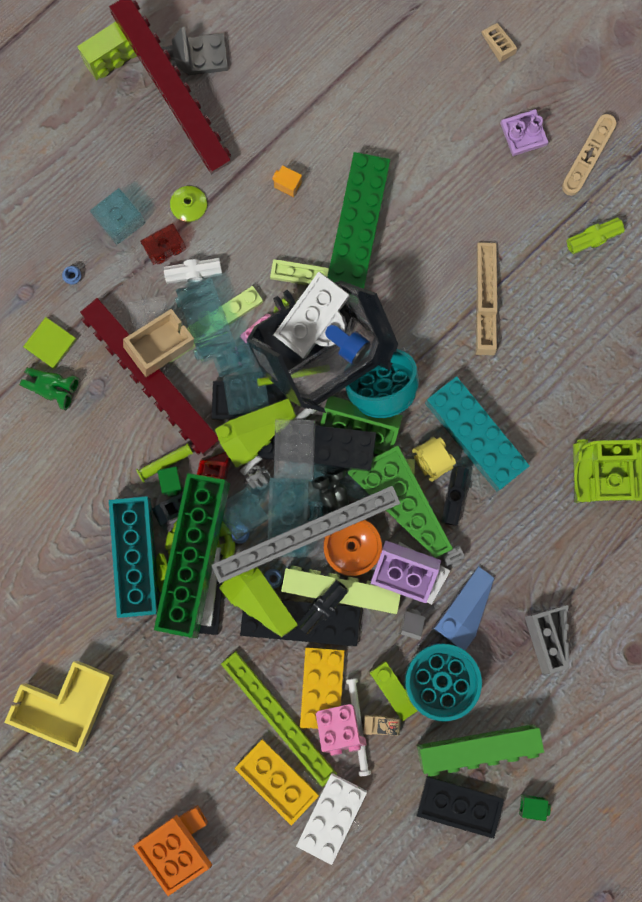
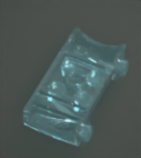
M212 277L195 286L176 289L178 297L175 298L178 308H182L191 335L194 338L196 349L193 352L196 360H201L204 363L238 351Z

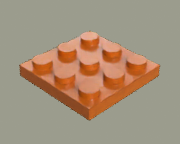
M175 815L133 846L167 896L212 866V863L178 815Z

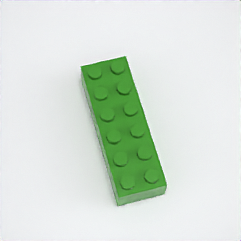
M533 724L417 745L421 770L424 774H428V776L440 775V771L448 770V773L458 772L461 767L475 769L479 768V764L487 763L488 766L500 764V760L515 762L519 761V757L527 756L528 759L537 758L539 753H544L540 728Z

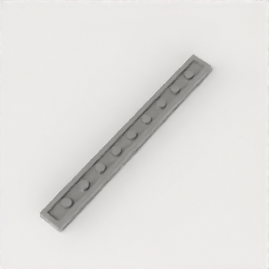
M390 486L214 563L211 566L218 582L222 583L401 503L393 486Z

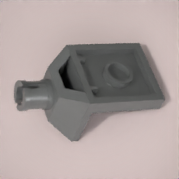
M181 27L172 39V45L161 47L162 50H167L171 57L170 60L175 61L176 66L187 75L228 71L224 33L187 38L185 27Z

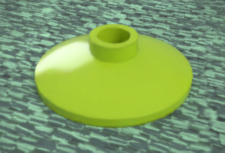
M184 186L176 190L172 195L170 208L177 219L183 222H193L200 219L206 212L207 199L200 189L193 186ZM190 199L191 203L185 204V200Z
M158 553L156 557L157 586L160 592L163 589L168 565L163 553Z

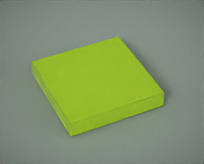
M45 317L23 347L55 370L77 339Z

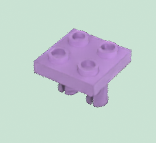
M536 109L501 120L500 124L512 156L548 145V140L542 127L543 119L541 116H538Z

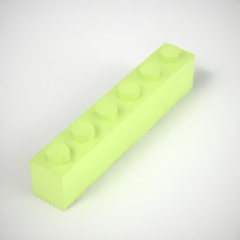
M290 566V569L286 568L281 592L317 598L335 580H338L349 590L339 603L397 614L401 594L370 584L371 581L367 580L366 584L359 583V579L348 577L347 580L340 579V575L333 573L323 576L321 571L312 569L309 570V573L303 572L302 568L297 566Z

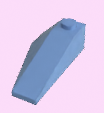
M478 566L439 618L433 629L453 645L466 650L476 637L494 577Z

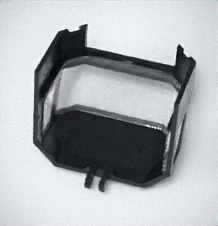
M344 281L334 283L351 295L339 311L344 316L347 324L346 333L350 336L353 332L357 331L370 341L368 351L357 364L352 365L338 354L340 347L337 345L320 346L315 344L307 357L302 358L274 336L276 330L299 300L294 301L288 290L284 291L283 295L289 305L285 307L278 296L274 297L273 300L279 311L254 326L246 340L262 373L290 401L302 408H310L326 413L325 409L319 406V404L375 367L380 366L390 371L392 366L391 359L393 353L397 350L398 342L377 293Z

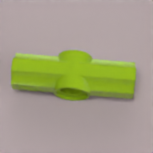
M617 217L601 225H592L584 230V232L566 240L568 250L574 255L590 247L596 248L607 240L624 233V224Z

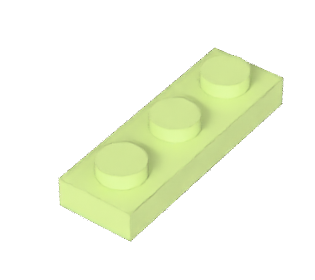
M273 259L270 279L309 285L318 272L328 277L329 268Z

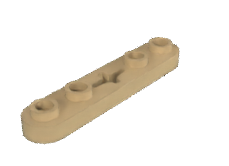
M604 114L598 119L562 184V190L565 194L574 196L582 188L616 127V120L612 115ZM591 148H594L591 155L592 157H590L588 161L585 162L584 160L587 156L586 153H588L591 150Z

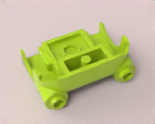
M642 438L634 440L593 441L589 443L588 440L582 439L577 440V443L573 444L574 502L642 501Z

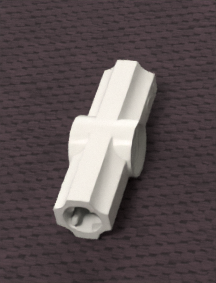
M215 258L203 261L190 259L183 262V264L164 267L166 283L182 281L193 283L201 281L203 278L222 275L220 259Z

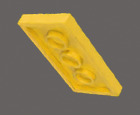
M305 647L300 728L318 729L316 713L321 710L341 706L344 650Z
M263 739L234 768L291 826L319 797V794Z

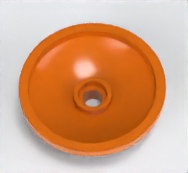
M363 520L324 538L323 550L326 560L334 570L344 575L357 576L368 572L376 565L382 551V542L377 529L368 521ZM354 542V548L349 549L348 543Z

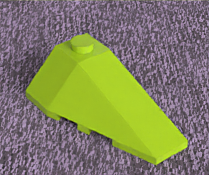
M286 399L232 419L216 428L215 431L221 446L235 467L238 468L253 460L258 455V451L264 445L267 446L271 442L270 439L277 432H281L297 415L291 401Z
M258 567L224 581L219 587L232 605L240 608L250 617H254L280 637H283L298 626Z

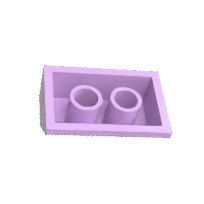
M385 540L370 584L427 603L439 572L441 560Z

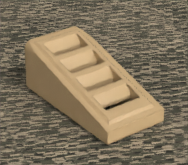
M498 23L481 32L499 62L516 54L517 47ZM496 30L497 33H495V34H493V35H491V36L488 34V33H490V32ZM500 36L499 39L493 40L495 37Z

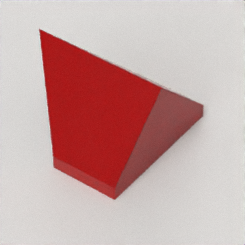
M223 452L209 459L200 460L197 475L226 480L231 459L226 452Z

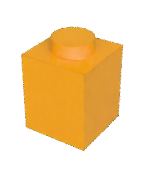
M282 165L280 170H276L273 175L274 188L294 197L302 184V175Z

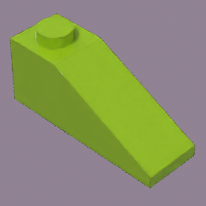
M386 661L369 671L402 722L418 711L410 702L405 689Z

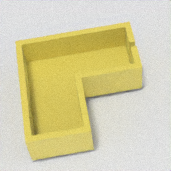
M74 661L59 696L27 683L20 684L13 702H21V705H11L4 723L79 753L84 749L114 675L82 662Z

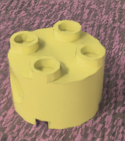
M431 437L424 444L416 446L412 450V453L417 454L414 456L418 467L425 476L428 474L431 476L428 479L432 482L444 473L451 471L453 465L456 464L454 457L446 451V444L441 437L438 439Z

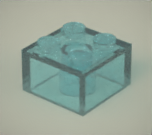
M120 188L90 210L95 221L116 246L145 224L143 216Z

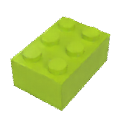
M116 22L77 46L84 64L96 81L106 77L115 68H120L127 60L137 57Z

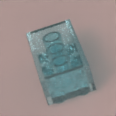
M270 478L268 540L308 523L309 479ZM307 545L279 558H307Z

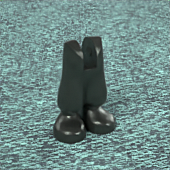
M344 469L330 471L325 476L317 477L311 482L314 489H319V498L328 514L349 505L346 487L340 483V480L346 476Z

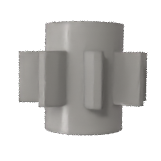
M254 466L248 471L249 477L246 480L252 489H264L268 486V478L271 475L265 466L262 468Z
M451 543L453 549L441 556L446 566L452 565L454 568L462 564L461 560L465 556L459 545L454 547L453 543Z

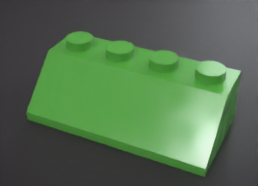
M334 396L327 399L324 408L326 413L323 412L320 426L376 432L374 454L377 455L394 448L403 415L397 414L387 418H374L362 413L351 401Z

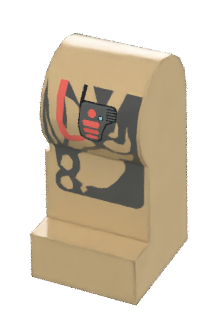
M364 714L363 734L400 735L401 719Z

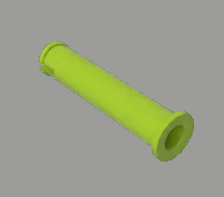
M187 443L140 470L137 468L136 471L144 483L145 479L158 473V470L166 469L192 455L193 452Z

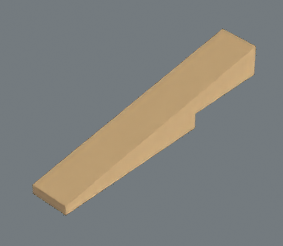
M477 243L476 355H495L497 350L496 243Z

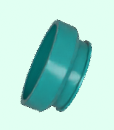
M397 349L391 359L392 366L390 371L377 366L345 387L350 401L362 413L374 418H387L400 414L413 403L419 386V375L416 363L408 353ZM371 351L366 352L357 364H350L345 373L369 358Z
M434 644L423 648L411 659L405 674V689L410 702L421 714L437 721H452L465 716L476 705L481 694L482 677L477 663L465 650L450 644ZM438 656L441 659V664L439 667L434 668L431 665V659ZM454 661H457L460 665V669L457 672L450 670V665ZM420 671H426L428 675L424 682H420L417 679V674ZM439 676H445L446 684L442 687H439L436 683ZM458 681L465 682V689L461 692L456 690V683ZM426 690H431L433 693V698L430 701L423 699V693ZM445 695L452 697V703L448 706H444L442 703V698Z

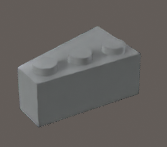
M568 605L558 606L525 616L542 674H552L569 668L567 643Z

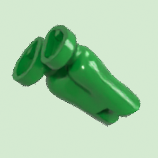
M26 368L24 373L37 378L36 382L32 383L21 379L19 385L47 400L53 401L56 399L59 408L66 411L72 401V396L68 392L74 393L77 390L79 378L70 376L64 379L57 373ZM57 388H63L68 392L57 390Z

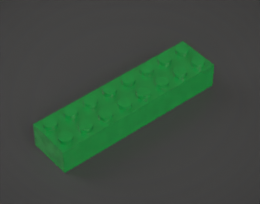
M357 152L353 153L327 277L333 282L344 281L363 289L365 287L389 171L390 159ZM348 292L351 295L350 298L353 305L361 307L358 295Z
M187 473L155 621V631L198 639L213 569L211 565L214 564L230 483L226 480Z

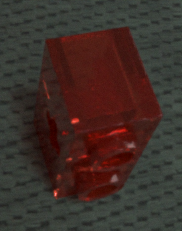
M173 223L140 240L153 265L164 263L168 257L176 256L186 248Z

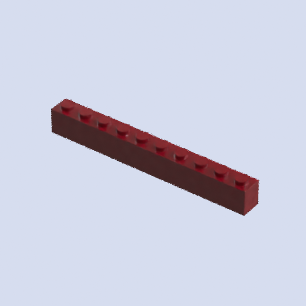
M119 0L110 5L111 15L210 174L212 175L230 164L231 154L226 147H222L220 143L221 138L217 131H212L209 118L206 114L203 116L199 110L201 106L198 100L191 97L190 87L180 79L181 73L176 65L172 66L170 63L171 57L166 49L162 50L159 45L161 43L159 37L149 29L150 23L145 15L141 16L138 11L140 7L136 0Z
M98 298L80 311L83 316L82 322L88 328L92 326L95 330L93 333L100 342L102 340L105 341L107 344L105 348L112 356L114 354L118 356L119 360L117 362L124 370L128 368L131 371L129 376L136 384L140 382L144 386L141 390L148 398L152 396L156 400L154 405L160 412L164 410L169 415L166 419L172 426L177 424L181 429L179 434L185 440L190 439L193 443L191 447L198 455L202 453L203 456H206L220 444L215 432L160 369L147 377L144 376L123 348V339L129 336L128 332Z

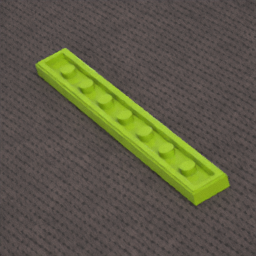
M237 651L221 663L223 668L321 787L327 783L331 773L337 775L333 767Z

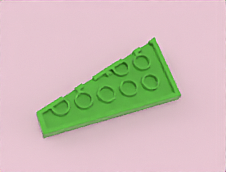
M399 446L373 458L371 472L352 469L347 472L369 495L393 486L401 504L386 511L434 558L453 549Z

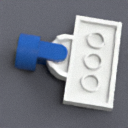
M321 272L316 274L274 333L276 338L302 358L307 357L315 344L320 346L337 345L340 347L338 354L353 365L363 358L370 347V341L357 331L353 332L350 336L346 333L347 324L344 316L339 311L351 295Z

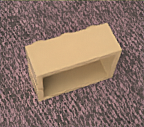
M172 309L123 339V348L145 377L193 347V336L184 325L181 327L182 322Z

